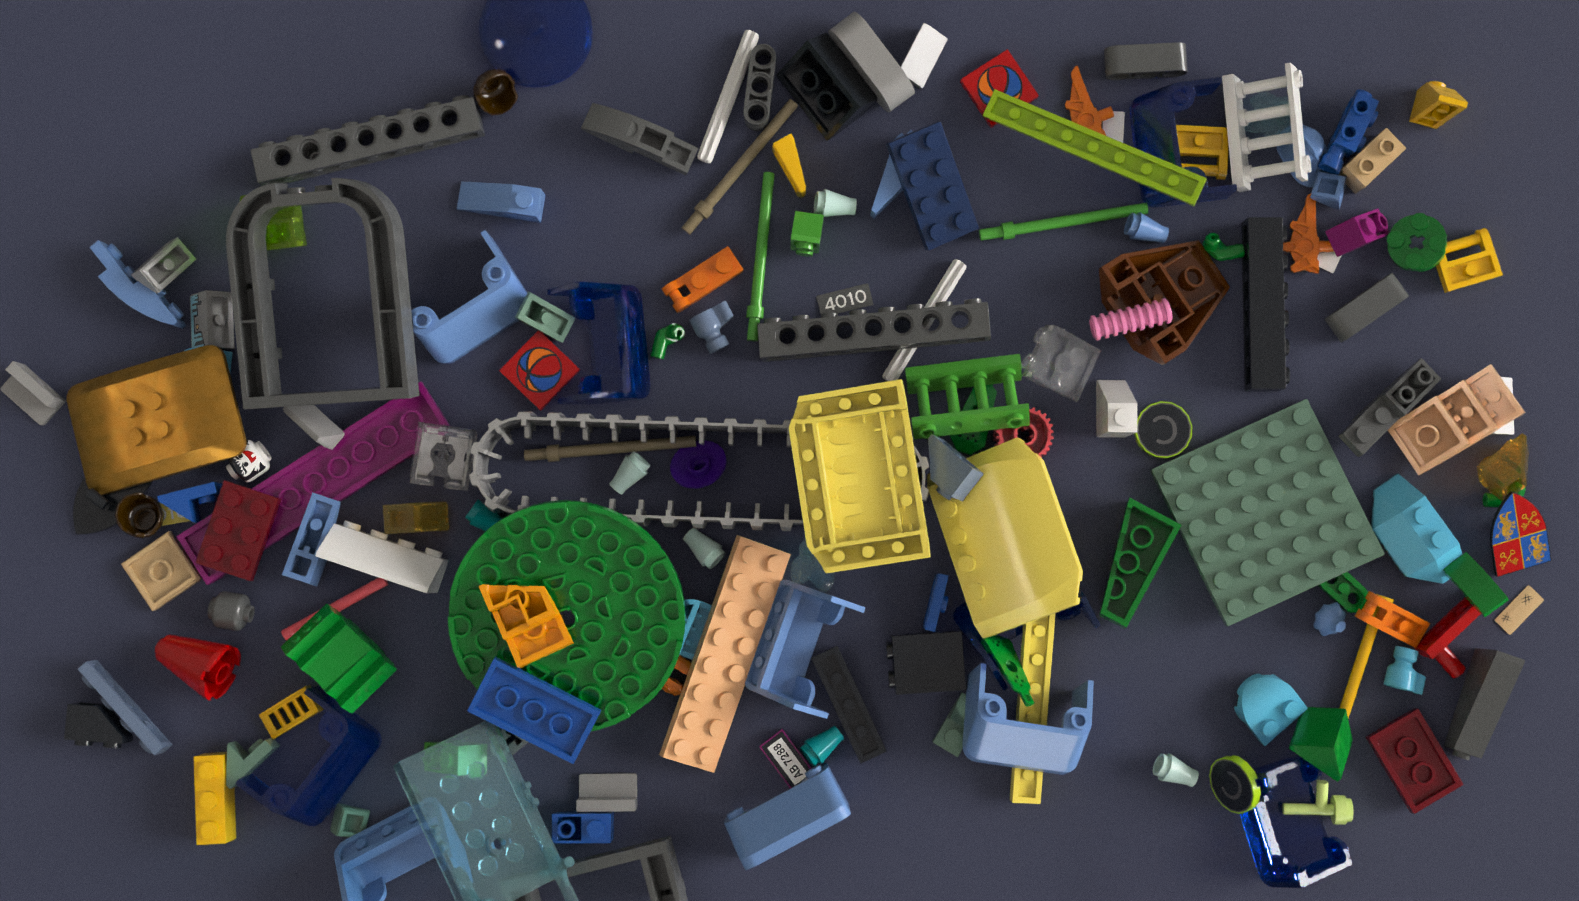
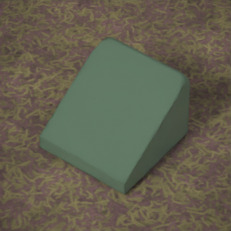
M337 803L330 831L335 836L351 837L365 830L370 810Z

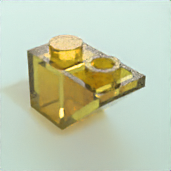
M1522 433L1515 439L1508 440L1499 451L1492 456L1484 458L1477 466L1479 482L1501 501L1504 500L1510 491L1518 493L1527 486L1529 458L1527 436Z
M447 502L383 505L384 532L386 535L449 530Z

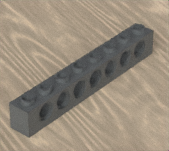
M467 95L454 97L452 102L444 104L432 102L426 104L425 108L415 111L411 108L402 109L397 112V115L390 117L385 115L373 116L369 118V122L360 124L358 122H347L342 124V128L335 130L330 128L318 129L314 131V135L310 136L293 135L280 143L274 141L263 142L258 145L259 148L251 149L257 182L262 186L272 183L287 184L484 137L485 133L478 103L474 97L469 98ZM450 115H456V123L452 126H446V118ZM424 121L430 123L427 131L423 133L417 132L420 123ZM393 129H402L399 138L390 139V133ZM374 135V140L370 145H362L365 136ZM340 141H346L345 149L342 152H335L336 144ZM318 148L317 156L313 159H308L307 154L309 150ZM290 154L291 159L289 163L280 166L281 157Z
M974 298L964 300V304L953 305L951 301H942L935 303V307L924 308L923 304H912L906 306L907 310L895 311V307H882L876 313H867L866 310L859 309L849 312L850 315L838 316L837 312L822 313L821 318L810 319L809 315L793 316L792 321H781V318L764 319V323L757 324L760 359L763 362L991 341L988 302H981V299ZM957 315H963L968 319V324L963 328H957L952 324V319ZM928 318H935L940 324L937 329L929 331L923 327L924 321ZM901 320L909 322L911 325L909 331L906 333L895 331L894 327L897 322ZM877 323L881 325L882 330L878 335L870 336L866 333L868 325ZM843 326H850L853 329L852 335L847 339H842L838 336V330ZM822 329L824 337L820 341L815 342L809 339L812 330ZM787 331L796 333V338L791 344L781 342L782 335Z

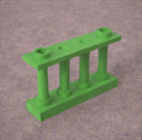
M1020 354L905 368L908 394L917 393L920 414L918 417H911L914 439H928L931 434L939 437L1030 426L1029 403L1018 404L1014 382L1022 381ZM1003 383L1007 406L989 408L986 385ZM974 386L978 409L960 411L957 388ZM946 390L949 413L931 415L928 392Z

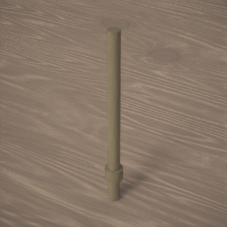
M789 99L707 198L704 201L700 200L694 207L695 212L681 227L687 234L690 235L703 219H708L714 210L712 208L796 110L798 105L793 100Z
M696 436L676 437V444H671L670 438L647 439V443L635 440L564 447L554 444L547 445V448L524 450L525 461L547 459L548 462L560 461L561 458L696 447Z

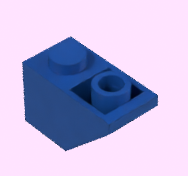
M575 810L552 813V843H611L614 839V812H576Z

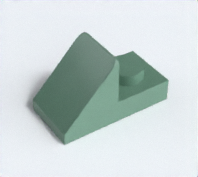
M531 292L527 293L515 316L523 324L537 329L561 343L564 342L575 320V317Z
M963 692L960 693L932 740L933 743L956 757L959 756L963 749L966 694Z
M272 738L264 741L259 739L248 749L250 753L248 754L237 741L228 743L226 786L229 789L239 786L281 745Z

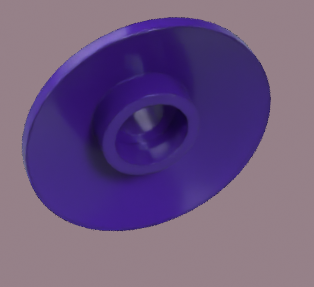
M705 440V445H700L699 441H696V447L680 448L671 460L670 471L673 479L679 485L691 489L703 488L721 477L726 468L727 459L724 450L718 444Z

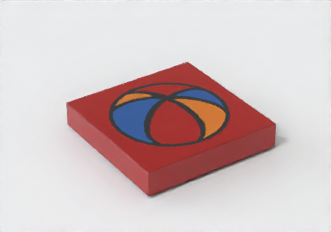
M1008 49L960 80L961 85L982 116L994 89L1027 103H1031L1039 96ZM984 118L990 126V128L998 124L996 122Z
M537 331L499 371L539 410H542L574 378L580 369L542 332Z

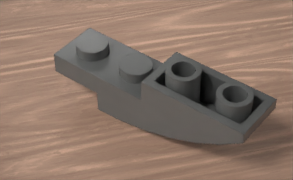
M592 103L581 127V130L631 154L635 151L685 176L698 150L697 147L674 137V132L634 115Z
M1420 358L1351 420L1352 423L1338 437L1357 457L1364 455L1441 378Z

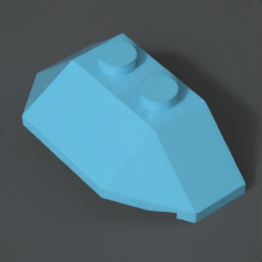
M1395 474L1373 490L1374 501L1371 527L1379 542L1405 577L1443 584L1449 580L1443 569L1463 555L1460 544L1426 496L1400 474Z

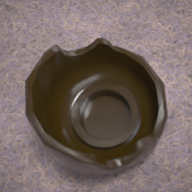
M487 70L476 79L473 87L474 98L484 112L491 116L502 115L509 111L518 99L514 86L515 81L505 70Z
M136 492L124 496L117 504L115 518L120 529L128 535L136 538H148L156 534L162 527L164 512L160 503L154 498L141 492Z

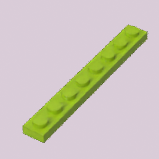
M994 89L983 113V117L1191 206H1195L1207 181V178L996 89Z

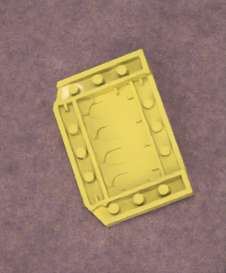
M899 379L799 396L793 419H791L789 425V434L806 544L823 567L825 573L930 558L929 538L903 380Z
M1014 438L966 458L984 475L963 501L955 498L948 500L936 491L938 485L930 479V473L927 474V488L973 624L982 638L997 635L1079 605V584L1082 581L1083 575L1081 564L1045 462L1021 438Z

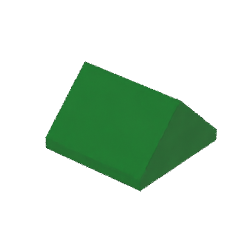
M1307 707L1308 709L1299 716L1289 749L1338 782L1342 778L1353 741L1347 711L1341 708Z

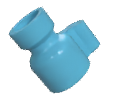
M1395 646L1393 653L1395 662L1387 667L1383 685L1422 695L1426 677L1416 672L1412 666L1417 661L1419 651Z

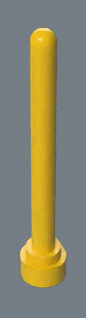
M1377 594L1378 596L1392 603L1394 602V600L1391 598ZM1378 606V607L1376 608V610H1375V612L1373 613L1372 616L1375 617V615L1377 614V612H1378L1380 606ZM1368 623L1339 707L1346 709L1348 719L1378 631L1377 628Z

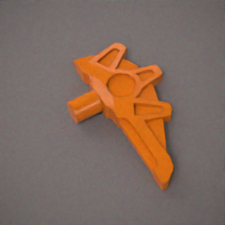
M1075 66L1071 72L1070 100L1066 101L1065 109L1070 110L1072 122L1106 136L1101 124L1102 121L1114 117L1111 106L1097 111V108H1094L1079 68Z
M1311 193L1306 197L1305 206L1298 220L1290 223L1289 228L1293 231L1291 241L1283 243V251L1291 253V257L1295 262L1290 266L1293 273L1305 270L1310 273L1319 274V261L1317 260L1319 252L1334 251L1330 241H1319L1317 236L1316 201L1310 199Z

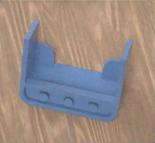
M486 230L481 232V235L495 255V258L487 262L482 269V279L488 289L442 319H439L436 313L426 306H419L411 310L413 333L431 356L441 364H451L519 321L515 316L527 295V291L494 239Z
M789 580L780 581L747 675L745 686L749 690L789 708L827 719L829 713L811 706L815 697V686L811 680L805 678L823 623L827 625L838 623L843 616L845 607L864 613L866 607Z
M980 663L967 674L963 752L968 759L979 763L1059 775L1068 774L1077 767L1092 726L1094 681L1087 680L1072 691V708L1063 714L1061 728L1007 720V708L1004 700L996 694L985 693L986 664Z
M828 763L822 765V768L820 765H817L806 771L805 775L807 778L802 780L800 784L755 808L744 811L741 806L727 814L724 825L745 870H749L840 822L851 814L849 803Z
M425 798L345 839L337 846L334 852V859L342 901H384L387 895L385 883L435 857L437 863L442 868H454L467 885L473 883L465 849L445 810L435 798Z

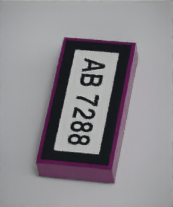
M783 729L759 746L789 788L800 784L802 780L807 778L805 772L810 770L811 766Z

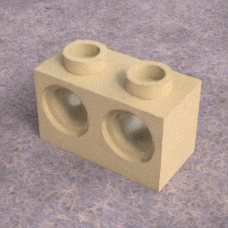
M1385 128L1342 167L1339 175L1346 176V185L1356 194L1375 179L1406 147L1388 128Z

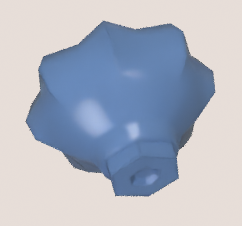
M1337 602L1329 605L1323 604L1321 609L1315 613L1313 626L1319 630L1322 636L1341 633L1346 628V611Z

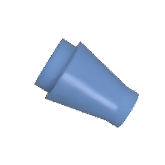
M1141 212L1137 214L1131 213L1124 226V234L1128 235L1132 240L1163 244L1169 233L1168 227L1162 226Z

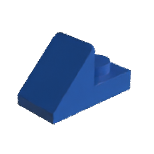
M211 482L157 496L158 502L188 520L198 523L201 521L197 501L199 505L217 501L216 496H219L222 483Z

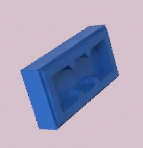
M937 573L934 576L922 625L925 630L935 632L939 613H945L948 596H944L949 575Z

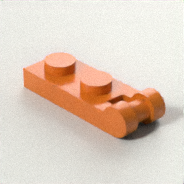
M727 246L681 277L671 281L661 290L666 297L669 296L674 303L672 305L673 308L679 313L744 272V269ZM684 286L691 293L686 297H683L679 291Z
M1369 591L1365 597L1367 599L1362 610H1357L1355 617L1416 648L1430 623ZM1378 606H1380V608H1379L1377 614L1375 615V617L1372 616L1373 613L1375 612L1376 608H1377Z

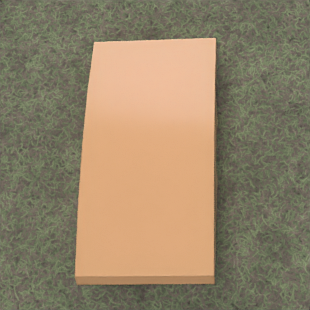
M1490 364L1470 378L1462 380L1439 396H1434L1397 420L1388 431L1416 473L1421 475L1526 412L1493 365Z

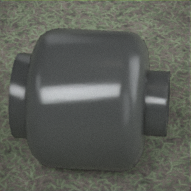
M220 592L210 600L208 606V618L212 620L213 625L220 629L240 631L246 626L247 622L251 623L255 613V608L251 605L249 597L235 592Z

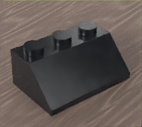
M827 32L807 40L776 74L827 141L860 118L878 100L877 96Z

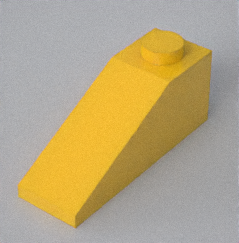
M1426 82L1417 89L1409 122L1437 129L1466 109L1468 102L1457 91L1447 88L1442 82Z

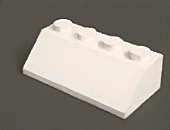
M346 520L343 525L333 524L315 555L316 557L424 593H438L449 561L441 558L443 553L426 547L425 552L414 549L415 543L399 538L398 543L387 540L388 534L372 529L369 534L360 531L361 525Z

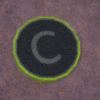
M1160 401L1148 405L1140 412L1137 417V433L1134 436L1138 446L1148 455L1154 458L1166 459L1180 454L1187 448L1192 438V424L1189 415L1182 407L1172 402Z
M1235 755L1224 756L1215 760L1211 766L1209 777L1211 788L1221 805L1230 812L1237 814L1254 809L1259 803L1261 790L1260 786L1257 787L1255 779L1258 778L1248 762Z

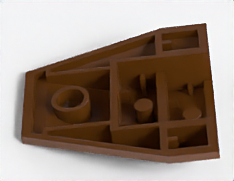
M1199 240L1121 254L1099 268L1101 301L1108 312L1113 311V313H1117V309L1125 311L1126 307L1133 309L1138 304L1142 307L1143 303L1146 302L1150 305L1152 301L1157 300V302H1161L1163 298L1168 300L1172 310L1171 323L1163 322L1161 326L1154 324L1153 328L1145 326L1144 330L1136 328L1135 332L1128 330L1126 334H1123L1134 351L1161 365L1166 364L1186 351L1230 288Z

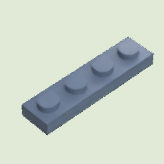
M98 660L86 661L78 668L83 675V682L89 688L97 690L102 696V703L121 717L120 723L122 726L138 736L140 739L139 744L146 752L158 755L164 753L173 745Z

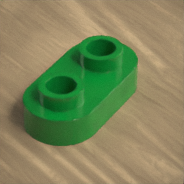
M1348 572L1335 577L1333 584H1329L1326 581L1318 585L1334 602H1337L1342 609L1350 613H1356L1358 609L1362 610L1367 601L1365 597L1368 591ZM1350 593L1356 595V602L1354 604L1348 601Z

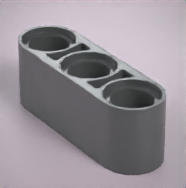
M1185 43L1116 45L1104 49L1105 73L1108 80L1178 77L1188 73Z
M767 44L755 46L750 55L743 111L745 124L753 131L765 129L770 119L776 71V53ZM761 55H766L771 58V61L767 65H760L756 62V59ZM761 82L766 84L768 88L763 93H757L752 89L753 86ZM754 110H759L764 113V117L759 121H754L749 118V114Z
M1392 272L1327 316L1324 320L1338 340L1343 342L1401 303L1409 295Z

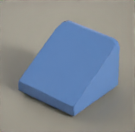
M1317 172L1310 199L1339 210L1346 189V176Z

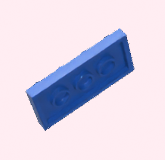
M495 656L467 711L574 764L601 709Z

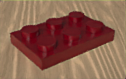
M224 480L195 563L253 581L282 499Z
M1413 708L1365 737L1412 814L1419 812L1464 785L1417 708Z

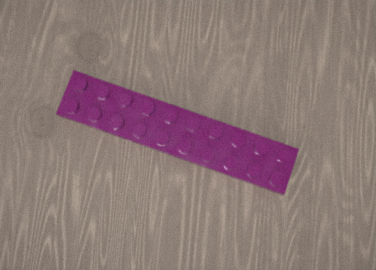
M420 381L418 383L420 396L392 399L343 430L345 435L333 450L320 445L252 488L253 490L282 499L264 550L299 529L312 492L341 502L417 454L422 427L445 430L446 434L447 431H453L423 382ZM212 514L176 536L206 585H211L227 574L195 563Z

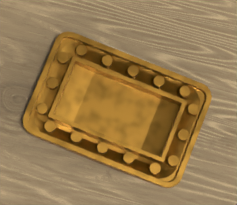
M206 345L78 383L69 389L66 396L86 484L89 489L93 488L101 495L236 457L244 452L247 445L226 355L220 347L215 345Z

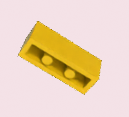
M227 752L203 753L194 756L196 845L226 844L236 839L235 787L229 789L226 786Z

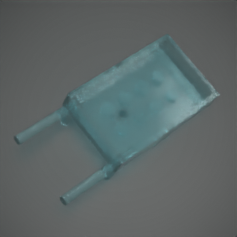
M488 721L482 722L407 757L393 766L455 901H514L554 879L565 901H579L567 876V869L572 867L575 861L570 856L560 857L537 809L540 802L538 798H534L531 794L530 787L532 785L530 781H524L498 726ZM495 839L500 841V849L495 848Z

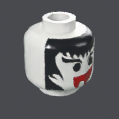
M246 440L247 445L244 452L228 459L229 464L226 466V469L235 480L241 478L245 482H251L269 470V461L272 458L260 441L255 443L252 440Z

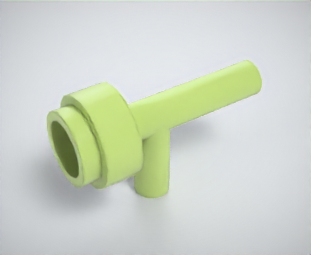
M1317 780L1316 803H1282V814L1331 816L1332 824L1346 825L1347 822H1352L1353 802L1351 798H1346L1345 795H1332L1330 804H1327L1328 781Z

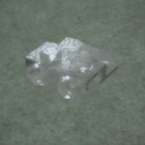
M1045 324L1044 328L1038 329L1033 341L1036 343L1032 354H1027L1023 359L1022 368L1024 372L1022 376L1043 388L1051 389L1071 401L1078 402L1101 350L1057 325Z

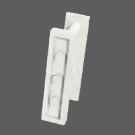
M1285 63L1286 76L1244 83L1234 74L1222 76L1232 187L1239 192L1250 191V182H1253L1256 178L1295 172L1296 178L1300 181H1308L1307 173L1311 172V160L1309 155L1305 154L1299 88L1303 87V77L1301 70H1297L1292 63ZM1287 87L1289 104L1252 111L1243 109L1242 98H1246V95ZM1290 115L1291 132L1255 139L1246 137L1245 126H1248L1250 122ZM1293 144V161L1252 167V165L1248 164V154H1251L1253 150Z

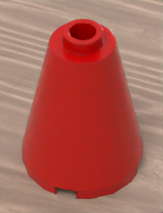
M169 634L161 638L155 646L156 659L201 697L210 701L212 697L218 699L228 691L236 678V675L232 673L234 666H240L241 662L238 648L223 643Z

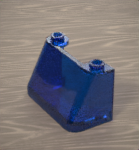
M1299 755L1253 769L1258 778L1255 779L1257 787L1260 786L1261 790L1260 800L1254 809L1241 813L1240 816L1259 876L1267 886L1303 888L1353 865L1347 844L1338 837L1327 835L1321 815L1282 814V803H1316L1311 782L1320 779L1322 776L1321 770Z

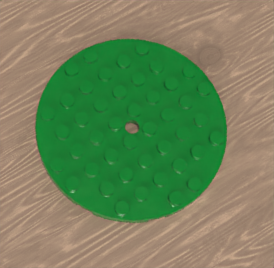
M559 500L533 504L519 509L493 524L478 538L463 558L455 574L450 590L449 636L462 672L477 690L495 656L517 667L506 640H503L492 612H489L479 586L482 584L545 586L559 613L565 610L572 611L575 616V622L566 625L574 644L519 669L601 709L591 731L615 725L629 718L631 714L642 708L646 703L648 704L662 689L677 663L682 648L686 618L685 602L677 573L669 557L647 531L628 517L610 508L583 501Z

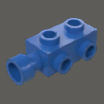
M1358 89L1354 96L1350 98L1345 110L1342 112V117L1334 134L1330 138L1326 148L1328 151L1320 159L1318 167L1329 174L1339 175L1344 165L1343 158H1348L1355 152L1359 153L1367 139V137L1363 136L1366 128L1374 124L1379 113L1375 111L1379 101L1372 98L1373 96L1369 92Z

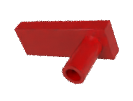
M1464 597L1422 637L1418 646L1414 649L1419 651V654L1424 657L1435 658L1451 678L1459 677L1464 673L1466 667L1449 649L1448 645L1481 613Z

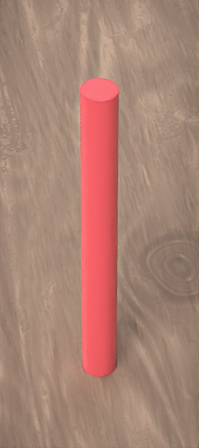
M378 577L329 605L340 612L388 586V582ZM318 611L281 630L284 639L287 641Z

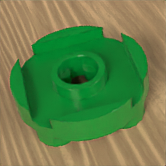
M1424 213L1406 216L1400 219L1388 234V252L1393 262L1401 269L1418 272L1430 270L1444 258L1447 248L1445 229L1439 221ZM1415 236L1425 239L1422 242L1424 247L1420 250L1417 247L1413 249L1409 247L1412 244L1411 239Z

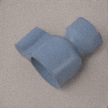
M726 301L689 320L696 335L706 340L705 346L710 355L729 345L726 336L720 333V329L734 316Z

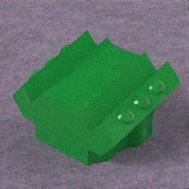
M327 603L281 646L287 657L294 660L299 668L311 676L326 694L336 699L340 707L351 714L397 670L393 662L384 654L385 652L349 618L346 619L338 610Z

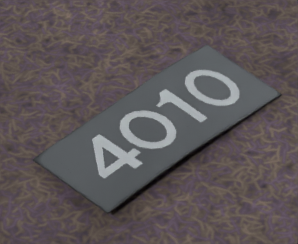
M868 283L816 296L821 314L827 312L842 313L874 305Z

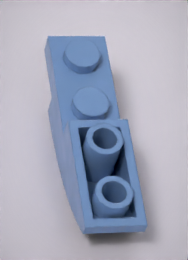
M99 240L90 246V249L107 269L98 277L119 299L138 312L167 325L181 329L187 326L181 319L184 316L183 312L175 303L172 302L170 304L164 297L167 294L165 289L156 294L131 276L135 270L129 265L126 267L120 260L123 255L112 243L108 245Z

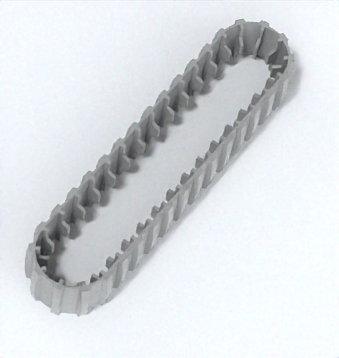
M520 411L517 417L508 418L503 421L496 418L488 424L489 430L483 435L481 440L473 442L470 451L474 455L473 472L469 474L472 486L478 487L486 498L484 504L489 510L496 514L513 513L516 510L506 506L509 503L508 497L512 491L505 488L499 496H496L490 483L500 479L501 475L499 473L488 475V463L490 457L501 460L502 456L493 453L492 450L502 437L507 444L512 445L514 442L510 431L516 428L524 427V438L532 439V432L536 431V425L553 427L554 439L561 440V432H564V426L581 427L583 429L584 441L590 440V433H593V427L610 428L612 430L613 442H618L621 428L640 429L642 443H647L649 429H662L670 431L671 444H676L678 430L699 431L700 445H705L706 431H723L729 434V446H733L735 432H754L758 434V447H762L763 433L787 434V447L791 448L789 434L791 420L785 419L783 425L766 424L765 419H755L753 424H739L736 418H725L724 423H709L707 417H696L694 422H681L678 416H667L665 421H652L649 415H637L635 420H623L619 414H608L606 419H595L590 413H579L576 418H566L561 412H550L547 414V417H538L532 411ZM914 446L922 501L925 502L929 495V490L925 487V470L930 467L928 458L920 456ZM522 496L521 505H518V510L529 506L528 496ZM551 497V501H558V497ZM580 498V501L587 502V498ZM609 499V508L618 512L616 510V499ZM639 500L636 515L622 514L641 527L648 526L650 520H661L664 527L675 528L679 521H691L694 528L702 529L706 527L707 522H721L723 529H734L736 523H750L752 530H762L764 524H780L782 531H791L793 525H803V520H789V504H785L784 520L760 519V503H755L754 519L732 518L730 502H726L725 518L703 517V502L697 501L695 517L675 516L674 501L669 500L666 516L646 515L645 500Z

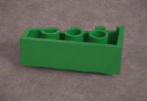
M1129 497L1099 616L1123 629L1127 628L1182 526L1181 524Z

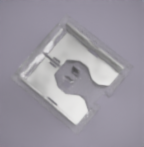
M418 422L409 475L410 483L434 486V476L444 477V488L468 491L469 474H471L474 458L470 451L473 442H477L476 430ZM435 450L439 451L438 455H434Z

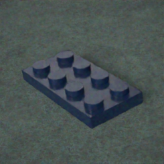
M940 121L886 143L925 250L929 251L979 229Z

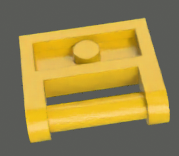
M1172 125L1170 127L1169 162L1201 176H1215L1218 180H1225L1228 169L1227 127ZM1180 156L1217 158V164L1179 163Z
M1486 228L1476 230L1472 235L1448 241L1444 258L1436 265L1444 293L1503 275L1490 234ZM1475 245L1480 246L1481 252L1449 262L1447 260L1446 254Z

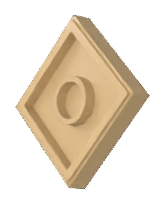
M168 531L121 563L152 611L158 610L203 579L172 531Z

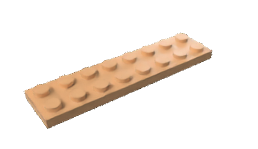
M739 535L736 536L659 753L661 757L715 772L745 687L746 678L791 554Z

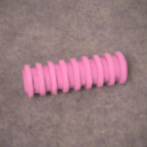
M1163 298L1161 302L1154 300L1150 305L1148 302L1143 303L1142 307L1138 304L1133 309L1126 307L1125 311L1117 309V313L1109 311L1108 315H1104V313H1100L1099 317L1092 315L1089 319L1093 338L1098 341L1103 336L1105 339L1109 338L1111 334L1114 337L1118 336L1119 332L1126 334L1128 330L1135 332L1136 328L1144 330L1145 326L1153 328L1154 324L1161 326L1163 322L1169 324L1172 320V310L1168 300Z

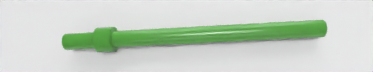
M772 172L763 173L751 302L747 306L746 318H749L747 341L753 342L758 341L757 324H760V320L763 319L764 315L762 296L775 176Z
M1140 203L1013 224L1012 221L1001 223L998 227L979 229L980 241L1001 237L1003 240L1013 239L1015 235L1125 218L1131 213L1137 214L1141 212L1142 214H1148L1147 203Z

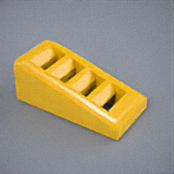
M791 133L774 142L772 152L797 196L802 198L806 194V185L795 140Z
M308 685L265 710L259 716L274 740L322 712L324 708L311 685ZM300 697L303 698L309 709L306 713L298 700ZM288 704H294L300 715L298 718L295 717ZM282 708L285 710L287 716L291 721L288 724L286 723L282 714L279 711ZM273 713L282 727L278 730L269 717Z

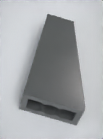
M1475 648L1444 743L1445 747L1453 749V756L1470 761L1471 756L1482 759L1525 660L1498 650Z

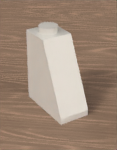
M1097 380L1096 437L1125 438L1137 433V401L1126 380Z

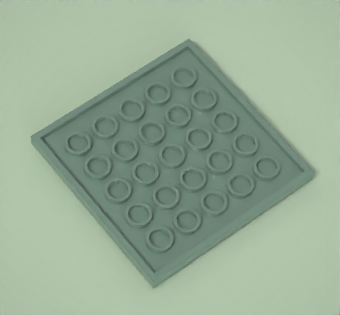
M1308 399L1150 470L1174 521L1182 525L1179 532L1226 627L1385 555Z

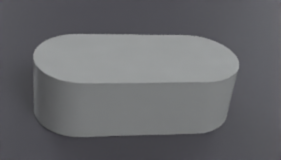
M854 11L828 30L830 38L878 98L877 103L886 112H891L915 94L913 85L903 69L867 22L857 12Z

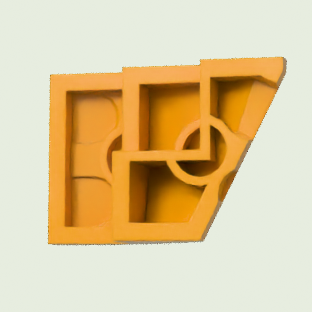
M487 584L479 586L489 612H492L502 638L506 640L518 668H522L574 644L545 586Z

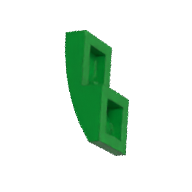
M1467 552L1443 569L1445 575L1464 593L1465 598L1484 617L1509 601L1500 587Z

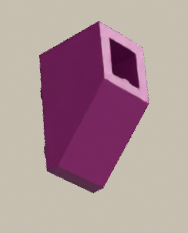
M1379 209L1355 216L1325 231L1337 257L1381 239L1390 233L1388 221L1380 213Z

